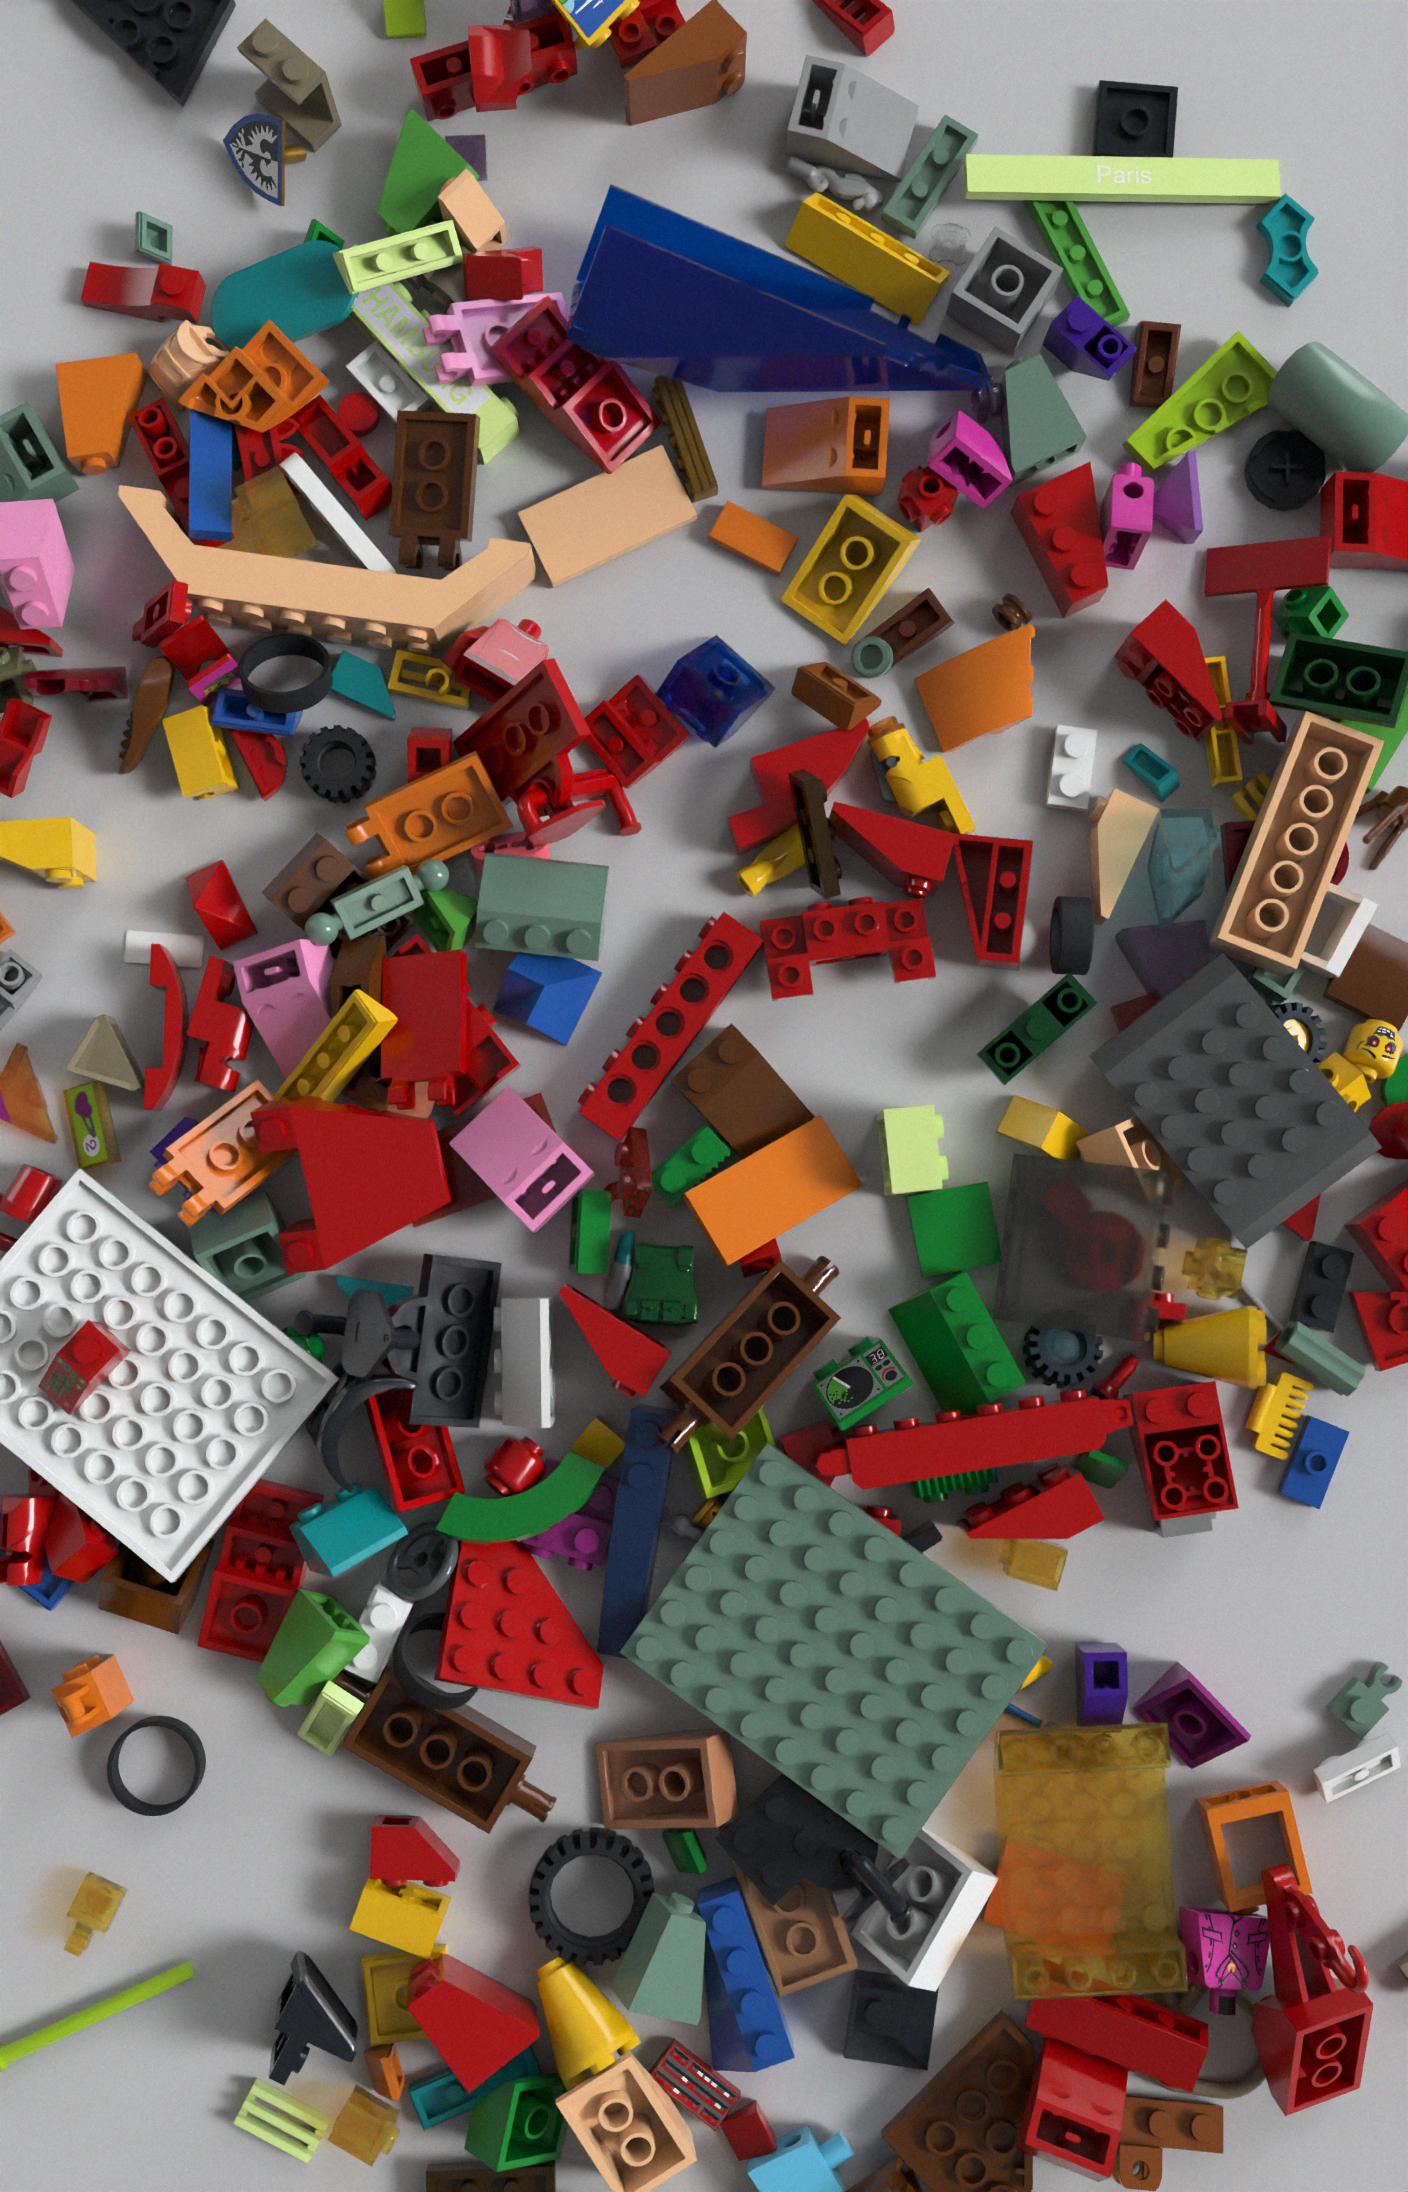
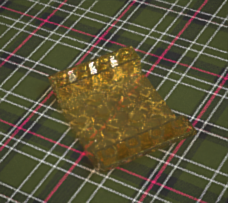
M1167 1722L995 1731L993 1777L1004 1941L1015 2001L1188 1991L1185 1946L1177 1937L1164 1770V1768L1171 1767Z

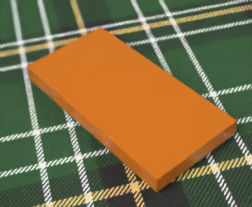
M819 1115L685 1192L682 1198L725 1268L862 1187L863 1184L824 1119Z

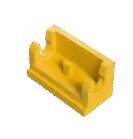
M203 705L162 719L182 795L185 798L199 796L200 800L240 790L224 728L211 726L213 710Z
M369 1875L349 1930L428 1960L452 1897L407 1880L403 1885H384L381 1883V1879H370Z

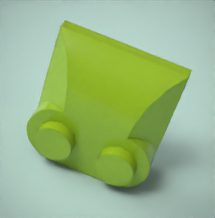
M763 1406L733 1440L722 1446H719L700 1428L682 1446L692 1481L702 1499H708L734 1490L765 1444L769 1442L775 1447Z

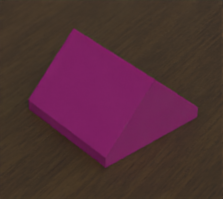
M1176 1662L1133 1706V1709L1190 1769L1248 1742L1251 1737L1245 1728L1179 1662Z

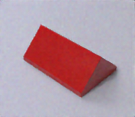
M405 1388L385 1390L364 1401L395 1514L452 1498L455 1492L460 1494L466 1493L448 1427L400 1422ZM434 1454L437 1455V1458H438V1460H439V1462H440V1463H438L437 1465H436V1460H435ZM415 1463H416V1470H415V1469L413 1468V1466H412V1465L415 1464Z

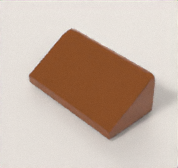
M828 662L798 667L791 689V694L843 731H849L876 710L882 702L878 696Z

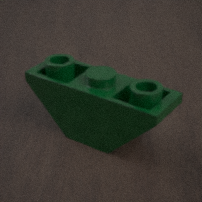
M1068 973L976 1055L1003 1085H1006L1091 1010L1097 1002L1071 973Z

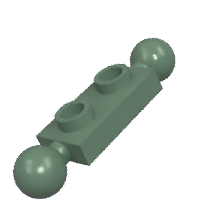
M428 859L419 865L416 874L412 876L408 866L402 865L330 900L335 914L316 913L309 917L305 924V935L314 945L326 946L331 944L336 939L338 931L343 929L347 938L352 940L424 905L425 903L419 891L425 889L436 892L443 889L449 881V870L442 861Z

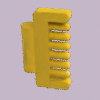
M1282 1371L1278 1372L1273 1385L1266 1382V1386L1259 1387L1245 1428L1256 1432L1251 1444L1253 1449L1278 1459L1286 1460L1289 1456L1288 1453L1271 1446V1444L1288 1449L1290 1448V1442L1274 1435L1277 1434L1287 1439H1293L1294 1433L1278 1425L1280 1424L1295 1430L1298 1427L1297 1423L1282 1417V1415L1299 1420L1301 1414L1285 1406L1288 1405L1295 1409L1303 1410L1305 1405L1300 1401L1290 1398L1289 1395L1305 1401L1308 1399V1394L1293 1388V1386L1302 1390L1312 1391L1314 1385L1309 1381Z

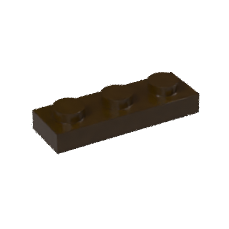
M805 769L788 773L810 888L825 899L840 895L841 891L838 880L842 878V870L838 859L833 855L831 842L835 839V833L832 823L825 813L824 803L827 802L825 785L820 778Z
M556 2160L495 2172L483 2162L428 2164L426 2169V2192H556Z

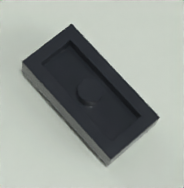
M1317 1241L1309 1242L1289 1321H1299L1303 1325L1334 1333L1354 1253Z

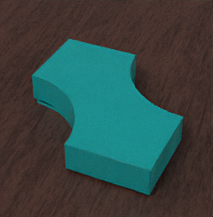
M1284 193L1258 222L1256 229L1263 235L1269 251L1268 267L1259 282L1290 307L1315 280L1319 272L1310 260L1306 248L1307 232L1315 218L1289 195Z

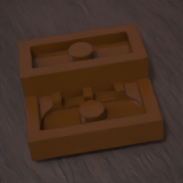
M1368 923L1340 976L1329 978L1323 997L1367 1020H1382L1393 1025L1397 1031H1400L1408 1016V943Z

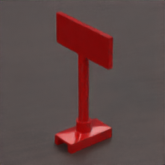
M1330 535L1207 549L1204 595L1206 597L1257 593L1250 692L1245 694V701L1225 702L1224 714L1225 720L1246 745L1254 744L1255 732H1270L1278 743L1286 742L1287 726L1269 703L1270 693L1267 692L1273 595L1277 590L1328 586L1331 553Z

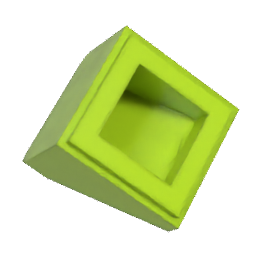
M383 0L388 39L427 36L424 0Z

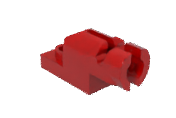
M209 956L186 1036L206 1042L205 1047H200L195 1081L235 1093L241 1073L229 1067L228 1063L235 1060L240 1062L246 1060V1053L254 1030V1022L246 1009L224 1003L225 996H231L236 984V974L233 973L234 966L226 960Z
M30 1466L28 1469L29 1493L3 1495L1 1506L0 1549H5L6 1554L0 1558V1583L7 1582V1585L12 1586L32 1585L42 1581L46 1556L43 1539L59 1494L58 1489Z

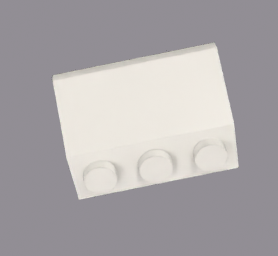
M554 1297L501 1298V1307H494V1331L501 1332V1348H495L494 1371L495 1374L502 1373V1390H495V1415H502V1425L550 1428L556 1421Z
M922 1827L902 1856V1858H906L910 1863L909 1867L892 1884L905 1901L912 1903L913 1908L910 1915L900 1923H892L888 1911L876 1900L861 1914L851 1935L905 1984L936 1992L999 1878L966 1852ZM894 1856L887 1869H889L900 1859Z

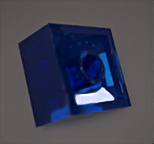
M715 635L678 659L655 695L665 703L669 711L678 715L692 727L702 740L717 748L741 728L773 693L776 687L720 637Z

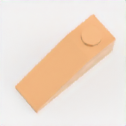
M1116 788L1110 792L1106 799L1101 796L1098 798L1089 816V819L1095 821L1090 831L1094 923L1102 925L1109 919L1159 811V808Z

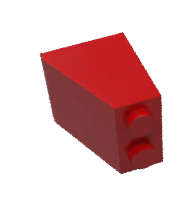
M444 1953L436 1959H432L430 1956L428 1960L425 1958L421 1960L410 1971L407 2009L468 2093L540 2037L537 2007L531 1999L456 1958Z

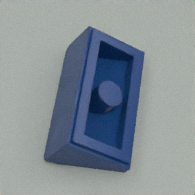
M219 687L210 724L213 727L293 737L302 718L303 710L294 713L268 712L250 703L242 690Z

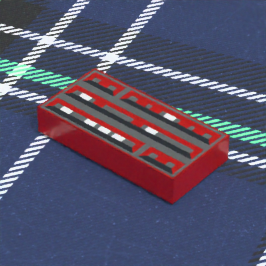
M675 2038L672 2039L648 2071L667 2094L714 2131H716L741 2097V2090L717 2071L713 2070L712 2067Z

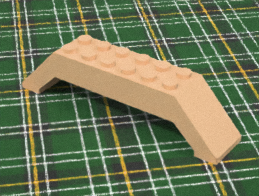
M119 485L118 496L175 579L188 584L187 596L204 618L207 619L208 623L216 626L230 627L233 622L247 624V628L257 632L269 633L272 628L287 630V633L311 637L312 634L325 635L328 640L340 644H350L353 639L367 641V645L377 649L389 650L392 645L407 647V650L411 653L431 655L432 651L444 652L461 633L475 628L535 581L537 570L530 543L490 537L488 548L441 580L193 545L180 528L178 515L161 491Z

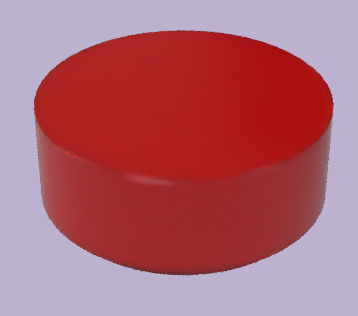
M353 392L346 395L339 404L338 416L355 436L368 435L377 428L380 421V412L375 400L370 395L363 392Z

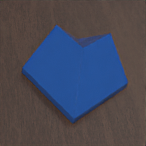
M518 952L506 970L493 1011L567 1046L602 972L573 958Z

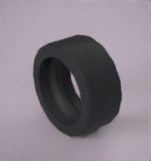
M1057 896L1053 905L1050 925V965L1052 972L1065 975L1068 973L1072 975H1086L1091 965L1094 945V908L1092 900L1088 897Z

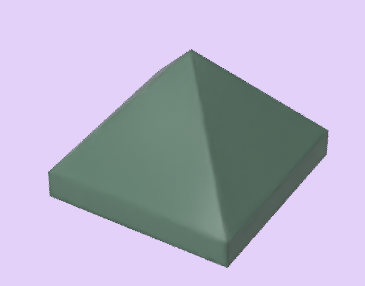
M141 211L136 212L135 252L163 264L171 265L173 226Z

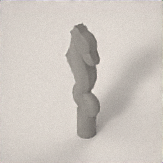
M792 156L788 163L786 171L806 181L811 190L820 193L829 188L836 197L853 201V210L863 209L866 212H871L881 207L884 202L880 189L876 190L867 184L860 173L853 172L845 174L844 178L838 177L827 166L820 165L815 167L795 156Z

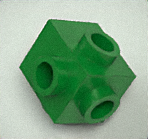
M1331 586L1291 589L1284 596L1283 602L1272 617L1281 629L1284 639L1288 640L1290 631L1333 638L1349 617V614Z

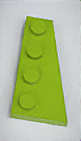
M1237 331L1122 446L1150 474L1268 405L1269 389L1278 372Z

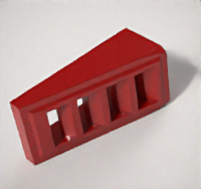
M812 0L866 56L871 55L895 31L892 10L880 0H854L855 2L846 11L843 9L853 0H835L834 2L832 0ZM864 12L866 13L859 21H856Z

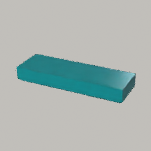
M530 2044L470 2093L467 2092L450 2067L409 2084L408 2093L424 2131L472 2110L474 2104L509 2080L543 2075Z

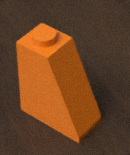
M136 353L55 364L67 458L79 473L83 472L88 475L103 474L109 468L119 467L132 427L127 415L137 411L147 380V371Z

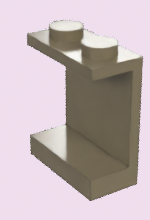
M265 18L237 47L238 51L268 78L255 92L257 101L273 116L285 120V127L315 153L342 125L326 72Z

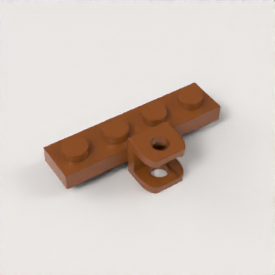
M1125 2096L1121 2134L1111 2173L1114 2181L1122 2184L1127 2189L1156 2191L1162 2179V2148L1223 2154L1224 2106ZM1139 2162V2170L1133 2175V2165Z

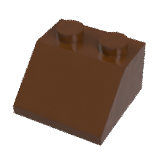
M211 1538L174 1583L169 1582L131 1549L120 1542L118 1546L119 1553L110 1560L100 1579L98 1609L178 1635L196 1600L215 1539Z

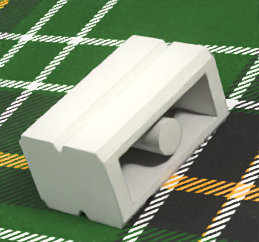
M380 1580L374 1587L367 1602L368 1606L364 1609L358 1622L370 1636L367 1645L344 1669L371 1682L378 1683L390 1662L395 1646L404 1631L417 1600L407 1601L398 1597L390 1589L388 1582Z

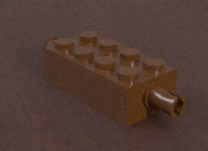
M819 1256L816 1262L800 1279L782 1260H779L760 1277L659 1388L680 1409L665 1428L656 1435L658 1442L663 1445L676 1434L675 1438L665 1447L667 1451L676 1455L698 1428L703 1429L719 1446L735 1438L841 1319L819 1297L821 1292L840 1273L835 1264L821 1275V1272L831 1261L824 1256Z
M393 1661L385 1670L377 1686L373 1685L371 1688L346 1674L343 1670L331 1681L365 1703L342 1744V1747L488 1834L491 1832L506 1805L509 1806L511 1803L538 1818L542 1823L548 1817V1812L552 1810L557 1798L524 1780L526 1776L524 1773L532 1761L536 1750L534 1744L467 1704L455 1709L438 1710L418 1703L399 1684L394 1673ZM418 1676L428 1686L436 1690L445 1692L440 1688L436 1687L435 1685L431 1684L430 1682L426 1681L425 1679L421 1678L420 1676Z

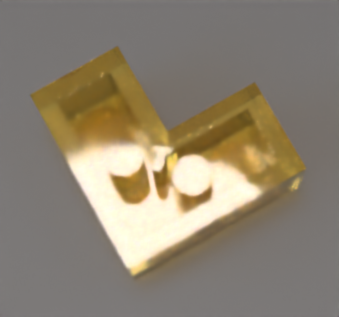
M279 466L234 488L237 498L231 501L232 506L243 526L251 522L257 533L258 538L254 539L252 543L258 554L293 559L319 545Z

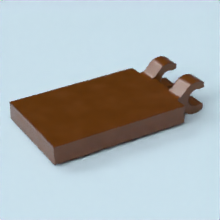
M397 410L389 535L394 538H401L398 561L400 565H405V568L422 569V545L439 546L437 563L438 567H444L445 571H454L462 566L460 541L472 542L480 431V417L477 414Z

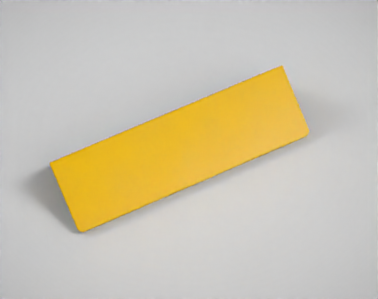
M815 192L802 202L785 241V246L915 325H919L923 321L934 297L945 287L951 275L950 271L818 192Z

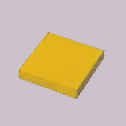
M447 1944L434 1945L430 1954L432 1959H436L443 1953L448 1954ZM404 1950L372 1953L362 1956L361 1964L371 2046L428 2038L407 2009L410 1971L424 1958Z

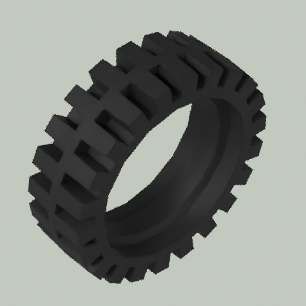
M590 1827L589 1831L583 1832L581 1828L574 1830L569 1836H566V1834L561 1836L553 1846L550 1845L546 1849L531 1879L529 1890L530 1917L532 1923L534 1922L536 1925L535 1931L540 1939L544 1938L546 1940L545 1946L551 1952L556 1949L560 1952V1958L566 1961L570 1957L574 1958L578 1965L585 1966L586 1961H593V1965L597 1966L603 1965L604 1960L609 1958L611 1962L620 1959L621 1953L626 1952L652 1893H655L654 1880L649 1863L645 1861L644 1855L638 1846L636 1848L632 1846L630 1839L625 1836L620 1838L616 1836V1831L607 1829V1832L599 1831V1827ZM595 1854L612 1859L625 1870L632 1883L634 1900L630 1914L620 1927L606 1935L588 1937L573 1933L559 1921L552 1908L550 1891L555 1876L565 1864L579 1856Z

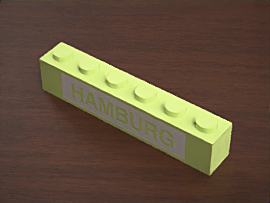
M396 281L394 284L389 283L359 292L358 298L355 297L354 303L351 306L353 310L348 317L372 343L376 340L425 393L434 411L477 414L480 417L478 458L484 465L520 435L517 420L519 413L506 397L503 396L499 399L491 390L492 384L471 387L468 376H463L450 383H438L434 366L442 365L439 358L441 354L454 352L450 339L439 345H426L422 329L429 327L427 318L431 315L424 309L419 312L411 304L413 301L411 295L399 281Z

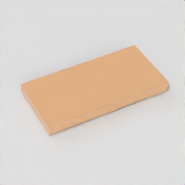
M661 444L623 462L611 474L602 472L518 512V518L554 588L697 520V513Z

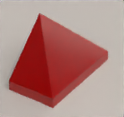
M223 860L185 877L193 907L221 951L258 934L257 928Z

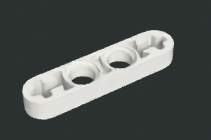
M296 452L279 464V467L289 481L363 569L396 573L387 559Z

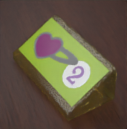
M95 1080L63 1090L79 1169L87 1170L121 1162L105 1082Z

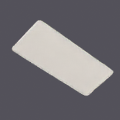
M132 930L126 932L124 961L126 963L150 964L151 944H161L169 950L177 966L202 967L203 936Z

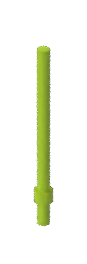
M190 1961L184 1962L6 2046L0 2044V2072L8 2069L9 2063L194 1978L195 1970Z

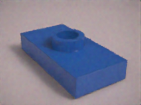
M1307 1415L1277 1492L1320 1509L1350 1432Z

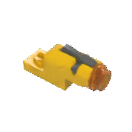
M896 716L885 718L869 727L867 743L871 749L870 757L883 801L897 803L898 808L909 819L939 807L941 812H938L937 816L943 831L972 835L976 826L942 756L939 755L922 763L921 760L925 759L924 755L910 738L904 723H899Z

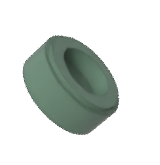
M874 636L865 637L855 644L851 653V662L856 672L867 678H879L890 670L893 664V651L890 645L883 639Z

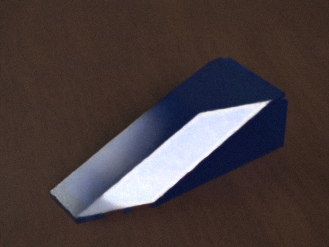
M613 184L609 186L576 280L582 283L575 284L572 291L567 338L570 342L580 345V349L608 360L717 392L986 390L991 379L981 353L941 332L935 343L908 330L912 317L904 313L898 324L871 310L876 298Z

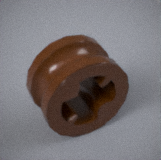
M1010 593L1002 598V605L996 604L992 608L995 619L1009 632L1020 628L1022 623L1028 624L1032 620V615L1026 605Z

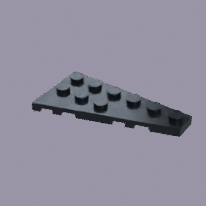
M71 0L182 107L236 7L234 0Z

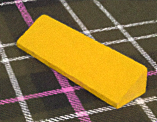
M360 989L354 990L273 1097L276 1100L314 1096L322 1098V1101L333 1103L396 1024L398 1018Z

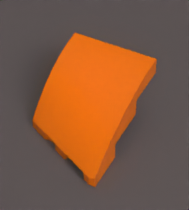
M268 320L242 350L235 346L209 376L202 373L181 396L178 402L184 407L263 433L300 410L330 380L275 323Z
M1032 624L1025 625L987 641L914 678L944 753L953 752L983 735L1000 734L1032 717L1033 696L1030 689L1034 680V666L1030 664L1031 638L1035 637V629Z

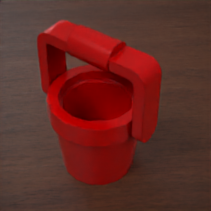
M23 1164L4 1195L0 1193V1211L32 1224L58 1194L63 1180L42 1169ZM0 1232V1250L7 1253L18 1239Z

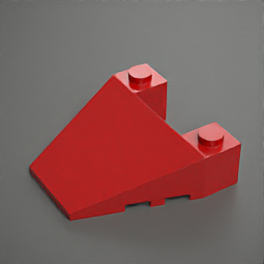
M314 1096L275 1100L250 1112L259 1153L298 1148L314 1219L298 1220L278 1234L287 1274L326 1270L451 1202L434 1120L386 1110L378 1112L359 1108L360 1105L350 1103L342 1105L322 1101V1098Z

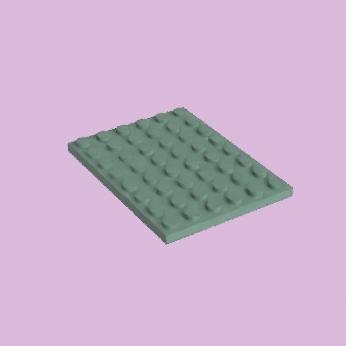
M767 1442L625 1643L620 1653L891 1854L901 1859L1049 1646L1033 1632Z

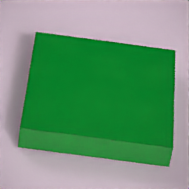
M987 1181L905 1197L921 1278L1003 1263Z

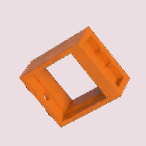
M1277 1780L1196 1799L1218 1896L1229 1912L1237 1914L1254 1913L1260 1909V1905L1266 1904L1263 1883L1235 1889L1221 1824L1273 1812L1278 1814L1290 1869L1294 1874L1298 1889L1304 1895L1313 1893L1289 1791Z

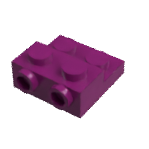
M547 1458L545 1461V1474L539 1483L546 1479L559 1466L561 1461ZM605 1475L599 1487L574 1514H569L560 1522L549 1527L550 1530L521 1540V1543L529 1545L527 1552L547 1559L552 1558L553 1552L569 1557L567 1564L587 1571L592 1570L593 1564L602 1566L612 1530L619 1479Z

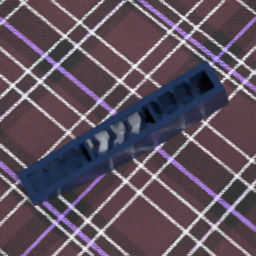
M638 1404L631 1408L606 1566L597 1653L628 1659L620 1651L647 1614L673 1454L667 1451L665 1447L676 1436L674 1434L668 1442L661 1445L656 1439V1435L679 1412L676 1410Z

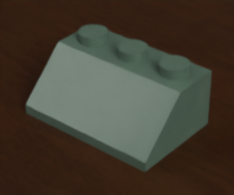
M486 852L477 905L475 947L598 961L604 936L609 866Z

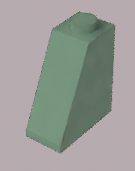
M1041 353L1029 359L1023 356L1012 361L1005 368L999 386L1003 452L1012 477V482L1008 485L1009 488L1078 453L1087 437Z
M673 1892L670 1896L652 1893L610 1988L630 2012L697 2026L701 2019L706 1922L694 1909V1902L680 1893Z

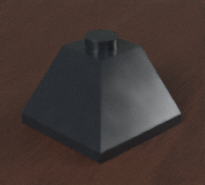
M855 1969L843 2053L844 2058L928 2071L939 1986L936 1992L908 1986L897 1975Z

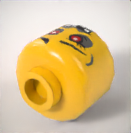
M1369 1019L1365 1023L1358 1024L1352 1028L1342 1057L1363 1073L1366 1083H1374L1376 1079H1385L1392 1076L1404 1044L1393 1025L1382 1020Z

